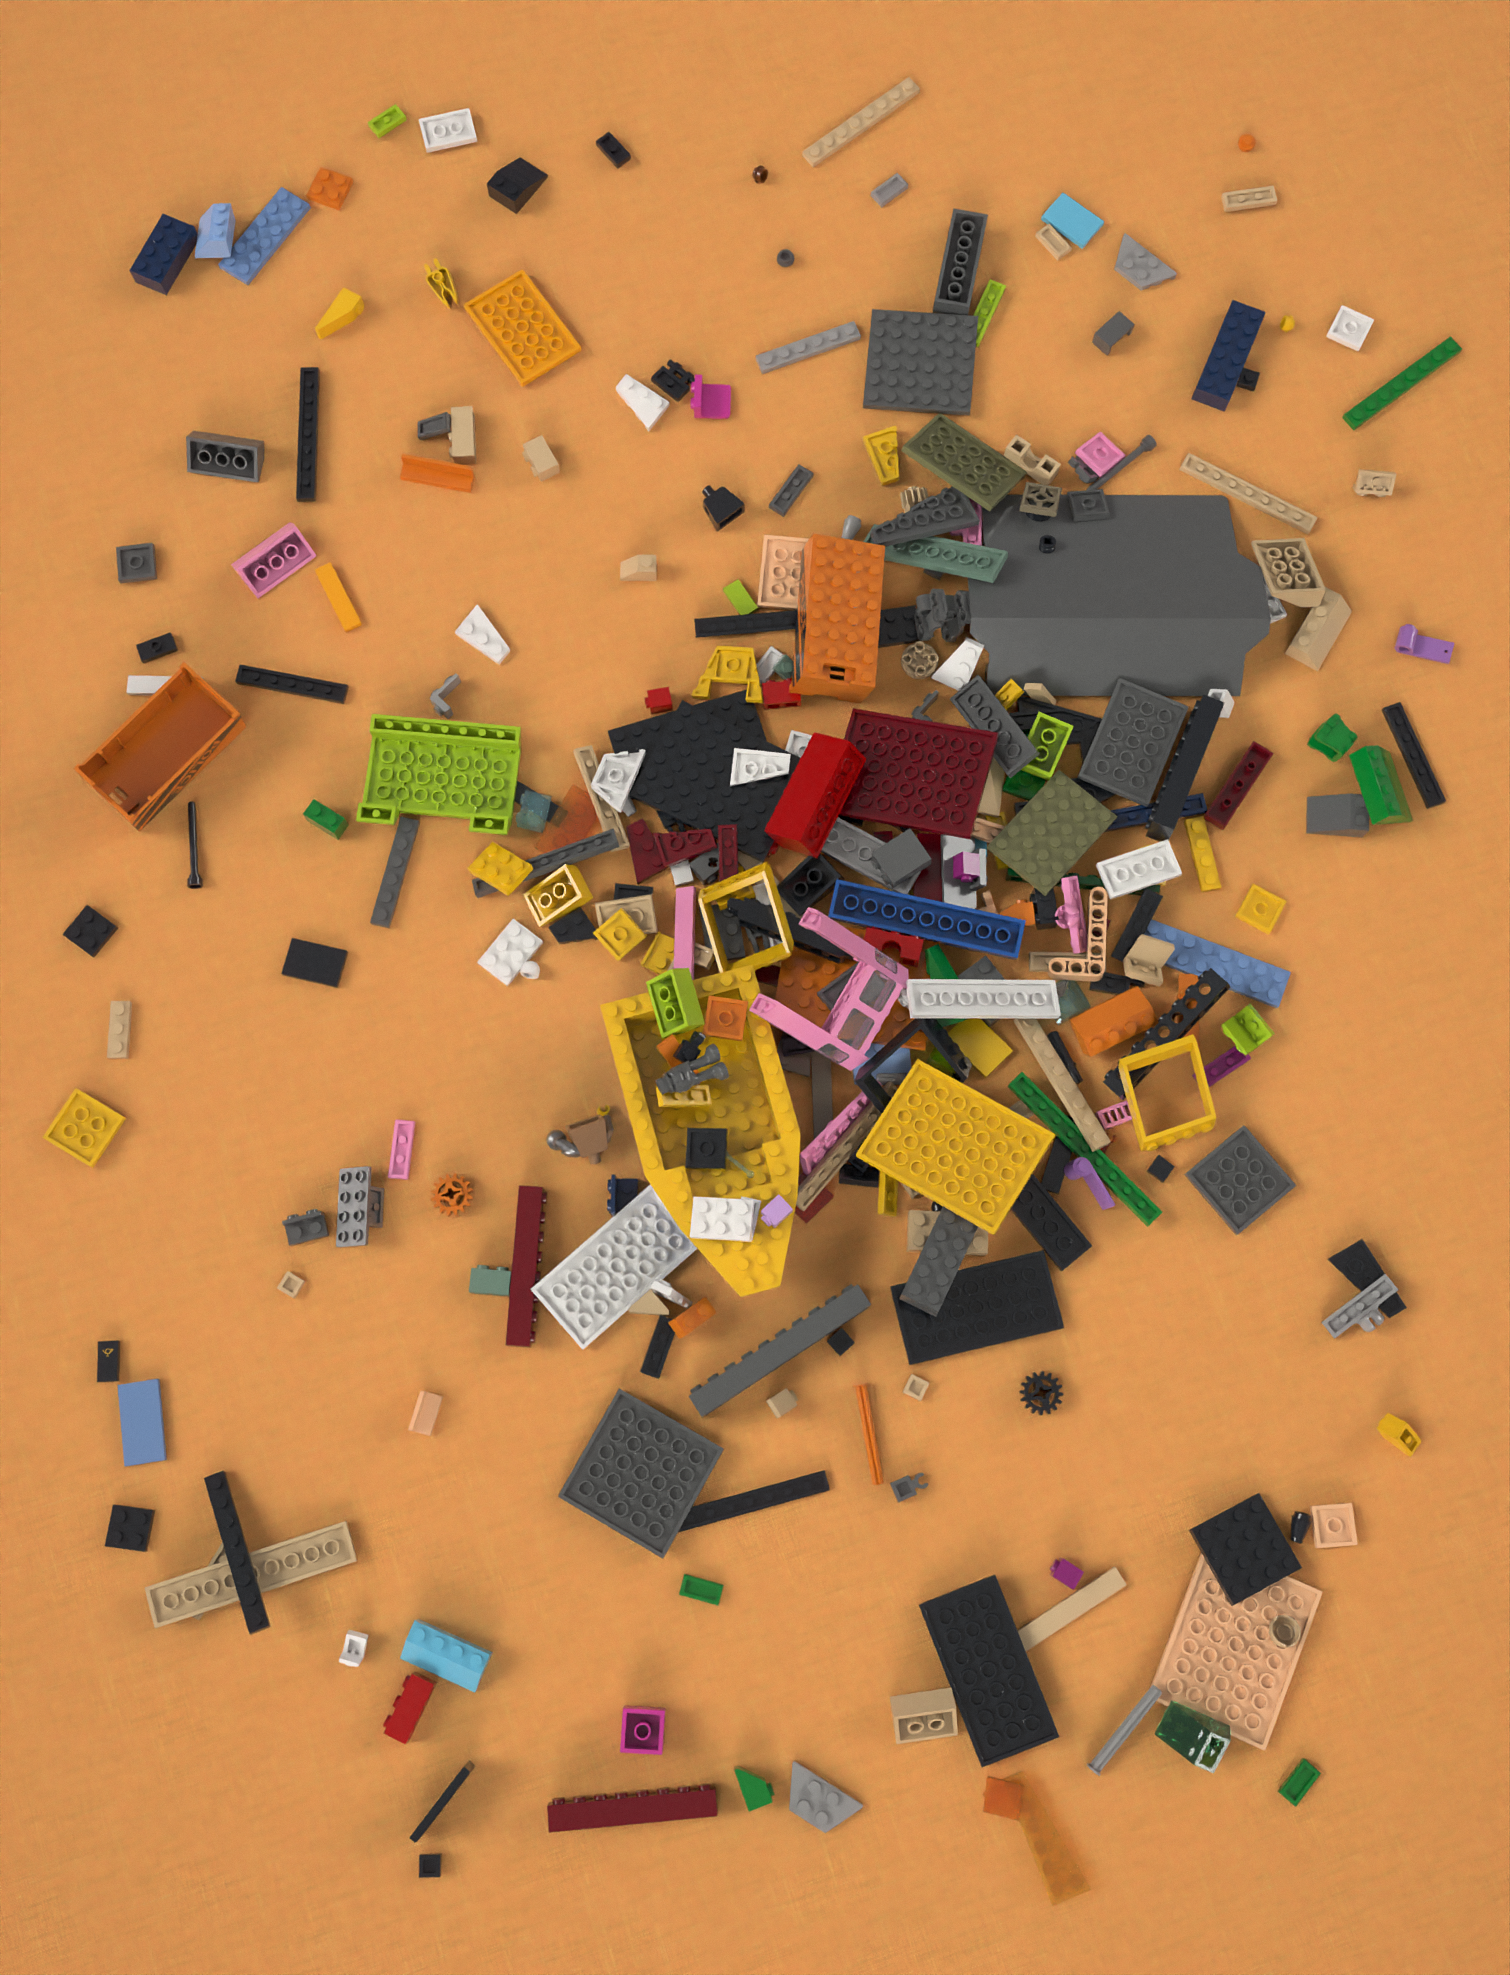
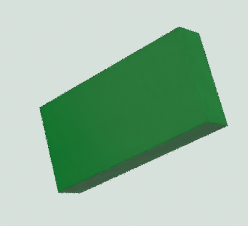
M684 1574L679 1595L718 1606L724 1585Z
M1302 1758L1278 1792L1296 1807L1321 1773Z

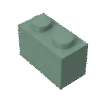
M477 1265V1268H471L469 1292L471 1294L510 1297L512 1272L508 1271V1267H497L496 1270H491L489 1266Z

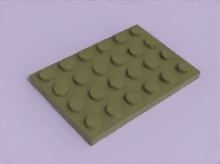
M941 413L936 415L904 444L901 450L988 511H991L1027 473L1024 469Z
M1058 770L987 846V849L1046 896L1118 816Z

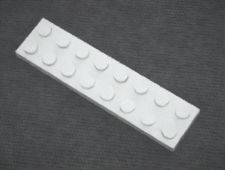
M908 979L906 981L910 1018L1058 1019L1061 1016L1055 980Z

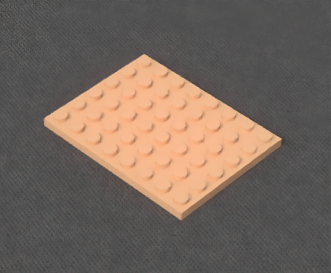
M1201 1553L1151 1686H1156L1162 1692L1157 1702L1265 1751L1322 1591L1286 1576L1231 1606ZM1289 1615L1298 1622L1301 1628V1637L1296 1645L1285 1648L1276 1645L1271 1640L1269 1625L1276 1616Z

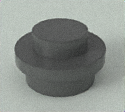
M788 249L781 250L777 255V263L782 267L791 266L794 263L793 253Z

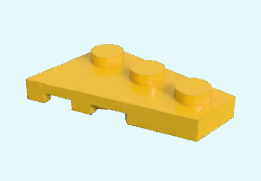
M896 425L863 436L864 445L881 485L884 486L899 481Z

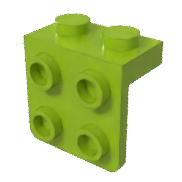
M1251 1003L1221 1025L1224 1034L1232 1039L1236 1049L1244 1055L1249 1054L1275 1034Z

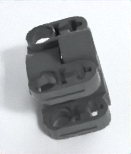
M933 588L930 594H923L916 598L917 609L915 610L914 620L919 640L929 641L934 637V631L941 628L942 638L946 642H955L957 637L963 633L965 624L971 623L969 591L958 590L955 595H945L943 589Z

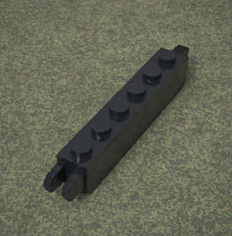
M732 897L727 900V911L738 916L740 926L783 942L772 905L761 904L755 898L748 899L745 897L742 901ZM785 912L794 947L838 964L845 962V959L853 960V956L816 932L799 925L801 919L796 917L795 914Z

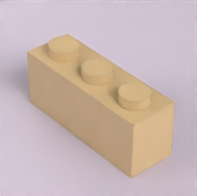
M473 406L451 407L450 426L452 431L448 432L449 441L452 442V447H449L450 458H453L455 464H476L475 414Z

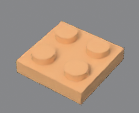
M1352 1503L1310 1506L1315 1548L1358 1545Z

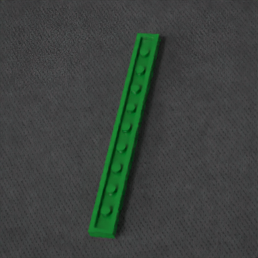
M1023 1072L1007 1086L1078 1158L1084 1157L1090 1161L1100 1180L1147 1227L1162 1213L1100 1149L1092 1152L1079 1128Z

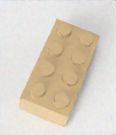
M909 1210L906 1252H922L941 1211ZM980 1227L977 1228L965 1255L986 1256L988 1254L987 1231Z

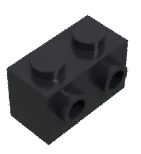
M1034 888L1029 895L1030 902H1033L1037 930L1056 928L1058 924L1055 920H1059L1058 916L1055 917L1057 906L1054 888L1046 896Z

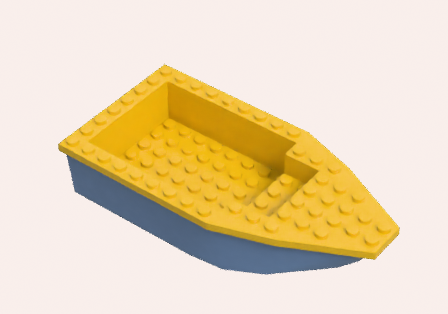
M753 964L693 980L704 1022L709 996L748 1001L742 1041L706 1036L704 1041L697 1047L701 1050L697 1059L705 1054L706 1047L711 1044H715L720 1053L719 1062L697 1069L699 1073L720 1062L725 1064L729 1073V1078L725 1080L713 1078L699 1084L709 1085L712 1103L709 1106L659 1107L656 1087L658 1086L655 1080L663 1077L662 1075L670 1070L671 1067L656 1047L666 1038L661 1037L649 992L600 1005L645 1177L680 1230L740 1297L774 1289L781 1285L798 1197L801 1134L770 1024L749 1011L758 994H761ZM704 1025L692 1031L674 1035L679 1044H681L683 1039L689 1041L694 1031L703 1034ZM687 1128L728 1129L726 1169L685 1168ZM779 1194L790 1205L793 1212L776 1228L772 1225L768 1227L761 1219L763 1216L761 1210ZM742 1196L761 1201L755 1232L751 1242L690 1238L693 1197L741 1199Z

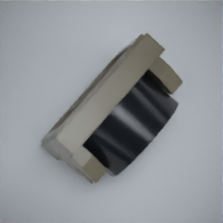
M1026 482L1019 511L1025 512L1028 518L1034 521H1046L1051 517H1056L1062 488Z

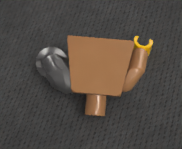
M605 1105L606 1112H602L600 1106H598V1115L565 1126L572 1143L567 1140L562 1131L553 1130L547 1135V1144L553 1150H561V1153L567 1157L578 1158L581 1156V1158L588 1156L590 1164L601 1162L599 1152L608 1149L607 1144L611 1141L614 1131L611 1117L608 1115L609 1105Z

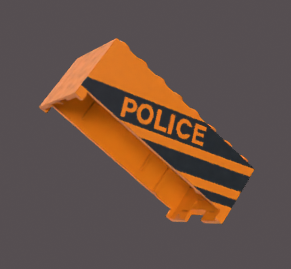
M813 533L800 552L799 593L792 682L789 686V693L808 696L819 694L837 697L836 700L861 703L875 688L885 556L884 545ZM830 667L845 668L844 672L831 671ZM830 674L844 676V680L831 679Z
M183 662L179 666V670L81 765L78 763L73 769L92 789L140 832L246 728V725L240 713ZM116 788L127 796L125 800L115 791ZM112 792L122 801L120 805L109 796Z

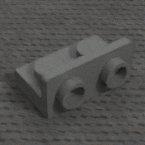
M318 1209L306 1211V1215L302 1216L298 1214L287 1216V1220L282 1221L286 1229L289 1246L329 1236L325 1214L322 1211H318Z

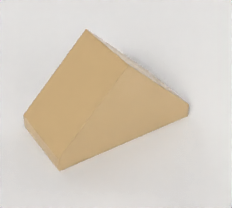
M651 1289L629 1308L630 1314L669 1316L670 1314L666 1306Z

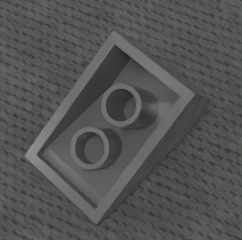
M1350 793L1307 797V834L1362 838L1369 831V813L1362 794Z

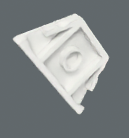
M641 749L638 753L628 754V751L618 754H604L591 783V788L620 813L646 755L645 750Z

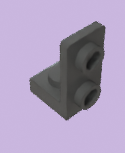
M937 690L932 694H927L923 700V705L921 707L917 706L911 713L913 715L912 718L932 721L929 716H924L923 714L938 698L939 692Z

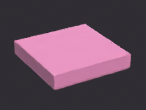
M1102 432L1096 434L1075 452L1099 477L1107 473L1126 456Z

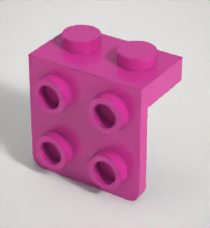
M695 374V382H691V393H694V398H691V409H694V418L728 419L730 417L731 386L703 384L702 375Z

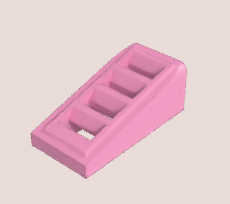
M1127 1100L1095 1113L1104 1131L1132 1120L1131 1115L1128 1116L1124 1106H1128ZM1119 1108L1121 1109V1111H1122V1113H1123V1116H1124V1118H1122V1119H1121L1120 1114H1119V1112H1118V1110H1117V1109H1119ZM1111 1111H1114L1117 1121H1114ZM1106 1113H1107V1115H1108V1117H1109V1120H1110V1122H1111V1123H1109V1124L1107 1123V1120H1106V1118H1105V1116H1104V1114H1106Z

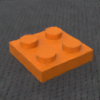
M320 167L306 195L307 199L340 210L353 184V179Z
M709 996L703 1034L708 1037L742 1041L748 1001Z

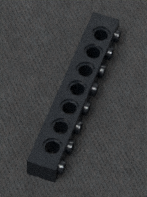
M1213 969L1205 970L1199 976V981L1187 988L1185 991L1186 995L1181 1000L1177 999L1172 1004V1009L1158 1019L1159 1023L1154 1028L1151 1027L1144 1035L1145 1038L1132 1046V1051L1128 1056L1147 1050L1148 1045L1151 1043H1155L1157 1047L1183 1038L1230 989L1229 983ZM1210 987L1211 990L1208 994H1201L1202 988ZM1196 1001L1197 1006L1195 1008H1187L1189 1002ZM1176 1016H1183L1182 1022L1174 1023ZM1164 1029L1170 1030V1034L1167 1037L1163 1038L1160 1036ZM1159 1062L1129 1071L1133 1089ZM1117 1066L1104 1076L1105 1080L1103 1083L1119 1098L1124 1100L1126 1095Z

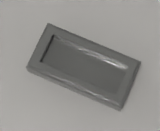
M444 412L418 421V439L422 441L449 432L450 414Z

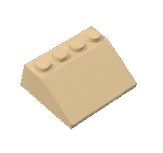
M1304 538L1255 540L1251 542L1271 596L1299 607L1320 606L1326 589Z

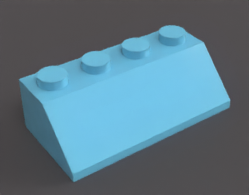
M417 1619L414 1620L406 1638L400 1659L475 1693L493 1652Z

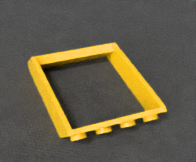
M768 862L759 864L701 889L698 901L720 973L753 964L754 971H756V969L768 967L778 960H786L792 955L794 941ZM764 879L783 942L728 964L710 901Z
M1194 1034L1119 1060L1118 1069L1141 1152L1146 1150L1153 1151L1158 1146L1164 1144L1171 1145L1178 1139H1188L1196 1133H1206L1213 1129L1216 1114ZM1190 1051L1206 1116L1146 1136L1129 1071Z

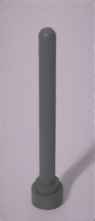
M1151 435L1144 437L1138 448L1095 481L1087 490L1100 488L1144 451L1147 452L1157 446L1155 439Z

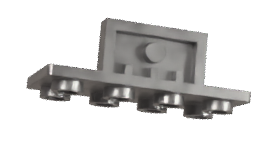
M370 1166L339 1170L336 1247L367 1246L369 1227L382 1228L384 1188L371 1186L372 1168Z

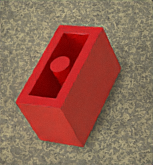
M792 678L778 682L776 680H768L762 683L764 710L801 706V694L789 693Z

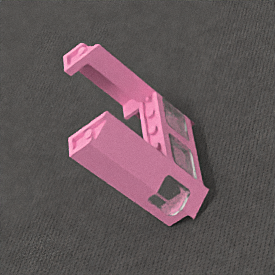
M808 907L799 925L816 932L853 956V960L859 962L822 1028L778 1001L760 993L749 1011L836 1064L851 1071L870 1059L865 1056V1053L870 1048L875 1035L880 1031L881 1025L889 1015L895 1000L900 996L902 988L907 989L908 969L822 912Z

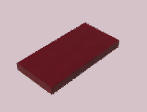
M917 833V839L931 857V865L923 869L914 883V896L942 902L941 834Z

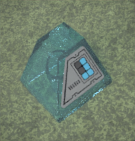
M1060 980L1056 982L1061 1016L1055 1019L1059 1026L1069 1020V1018L1082 1013L1092 1006L1076 981Z

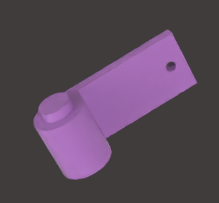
M1411 624L1400 627L1395 644V650L1399 653L1446 664L1450 662L1454 647L1453 642L1418 635V630Z
M1079 1157L1065 1164L1064 1173L1066 1177L1070 1180H1077L1083 1177L1102 1210L1115 1206L1110 1194L1088 1159Z

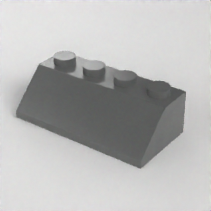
M194 430L186 436L187 472L259 482L264 462V441Z

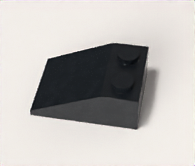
M519 157L498 170L487 182L489 197L517 214L548 178V175Z
M820 853L818 858L808 856L777 885V889L784 900L801 916L808 907H813L834 890L836 879L844 880L845 878Z

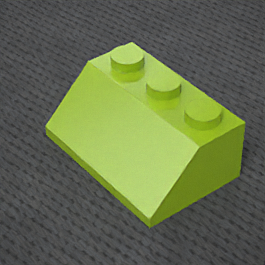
M689 968L671 969L646 982L662 1038H667L672 1034L674 1036L692 1031L705 1024Z

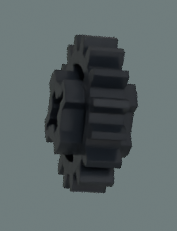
M1040 1371L1039 1376H1037L1036 1372H1033V1378L1026 1376L1027 1383L1022 1382L1020 1384L1024 1387V1390L1019 1391L1020 1394H1024L1020 1401H1026L1027 1404L1024 1408L1031 1407L1032 1414L1036 1410H1038L1039 1415H1043L1044 1410L1047 1415L1051 1414L1050 1408L1055 1411L1057 1410L1055 1404L1062 1403L1058 1399L1059 1396L1064 1395V1393L1059 1392L1062 1385H1056L1058 1378L1052 1380V1373L1044 1376V1371ZM1041 1380L1049 1382L1051 1386L1044 1385ZM1033 1383L1034 1388L1032 1392L1028 1394L1029 1387ZM1039 1388L1045 1391L1049 1390V1392L1043 1395V1398L1041 1396L1033 1397V1395L1039 1392ZM1052 1393H1054V1398L1050 1403L1049 1397ZM1031 1401H1038L1042 1407L1034 1405Z

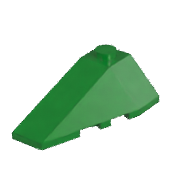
M939 944L925 950L926 971L930 979H959ZM937 1018V1021L942 1027L965 1021L968 1018Z

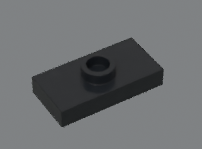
M171 632L136 645L142 663L178 651Z

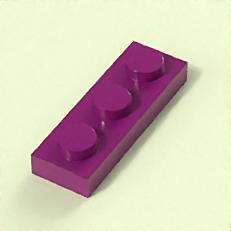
M1234 1046L1206 1065L1204 1071L1208 1087L1251 1059L1249 1054L1244 1055ZM1194 1073V1074L1192 1075V1077H1193V1078L1195 1079V1081L1197 1082L1196 1075H1195V1073Z

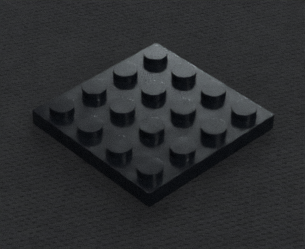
M1259 1493L1189 1530L1231 1606L1302 1568Z

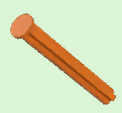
M868 1382L856 1384L853 1387L856 1388L872 1483L873 1485H881L884 1481L866 1386Z

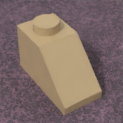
M636 555L622 561L620 564V581H657L656 555Z
M786 1388L768 1399L766 1403L778 1419L797 1406L796 1401H798V1398L793 1390L788 1391Z

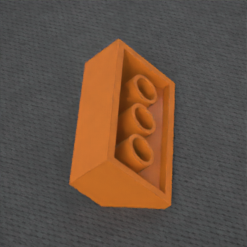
M1138 986L1069 1018L1082 1052L1090 1057L1158 1024L1151 1004Z

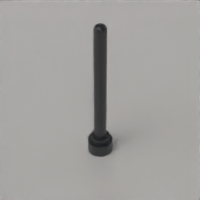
M191 801L188 803L191 874L187 879V887L199 889L203 887V879L198 873L196 805Z

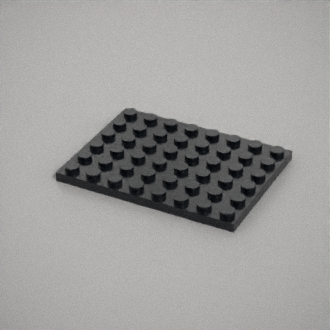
M682 700L629 795L631 798L696 830L711 829L716 840H718V825L737 824L738 851L764 863L774 843V840L764 830L784 789L791 779L792 773L800 761V757ZM734 748L791 754L789 774L730 786Z

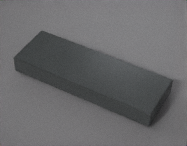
M798 464L770 502L769 508L784 517L813 478L814 473Z

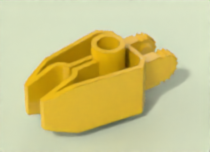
M435 258L433 261L436 268H438L437 270L432 272L430 266L427 263L424 264L428 273L426 282L442 304L450 309L447 302L448 295L452 296L455 303L458 304V294L449 270L446 267H441L438 259Z

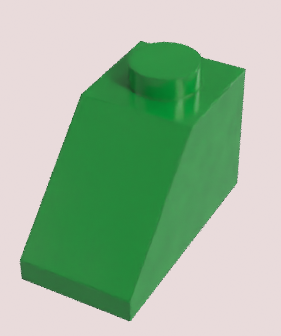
M740 1766L734 1767L749 1812L773 1802L771 1796H774L775 1793L771 1782L767 1784L765 1778Z

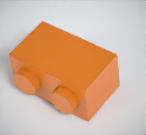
M705 1296L668 1323L678 1338L681 1339L717 1312Z

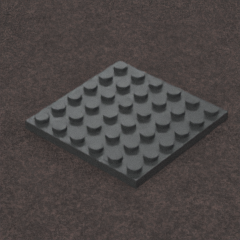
M872 309L863 408L970 416L978 316Z
M619 1388L558 1497L664 1559L724 1449Z

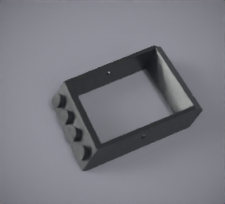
M915 1018L858 1070L854 1082L881 1114L892 1098L871 1073L920 1029L956 1072L952 1078L961 1083L968 1078L972 1066L970 1059L963 1054L958 1044L951 1039L947 1030L943 1029L939 1024L937 1018Z

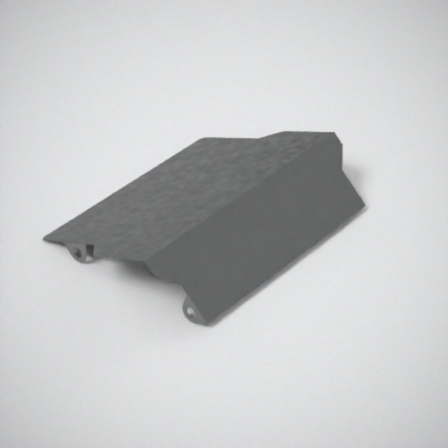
M1006 495L991 511L982 507V546L985 545V547L1008 552V558L994 583L968 578L971 613L970 633L979 643L985 645L984 648L989 653V664H986L985 683L994 695L1012 679L1024 691L1021 696H1029L1024 690L1025 683H1042L1052 696H1112L1119 678L1162 696H1203V694L1208 696L1210 689H1225L1229 691L1231 696H1240L1245 654L1269 634L1271 617L1261 567L1238 553L1229 503L1225 496L1105 495L1110 511V519L1075 522L1070 511L1067 495H1061L1057 516L1051 517L1046 521L1031 520L1025 512L1019 511L1023 495ZM1051 535L1056 539L1054 552L1047 554L1039 550L1040 538L1042 536Z

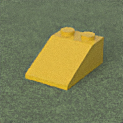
M565 864L523 894L539 927L578 909L593 899L578 867Z

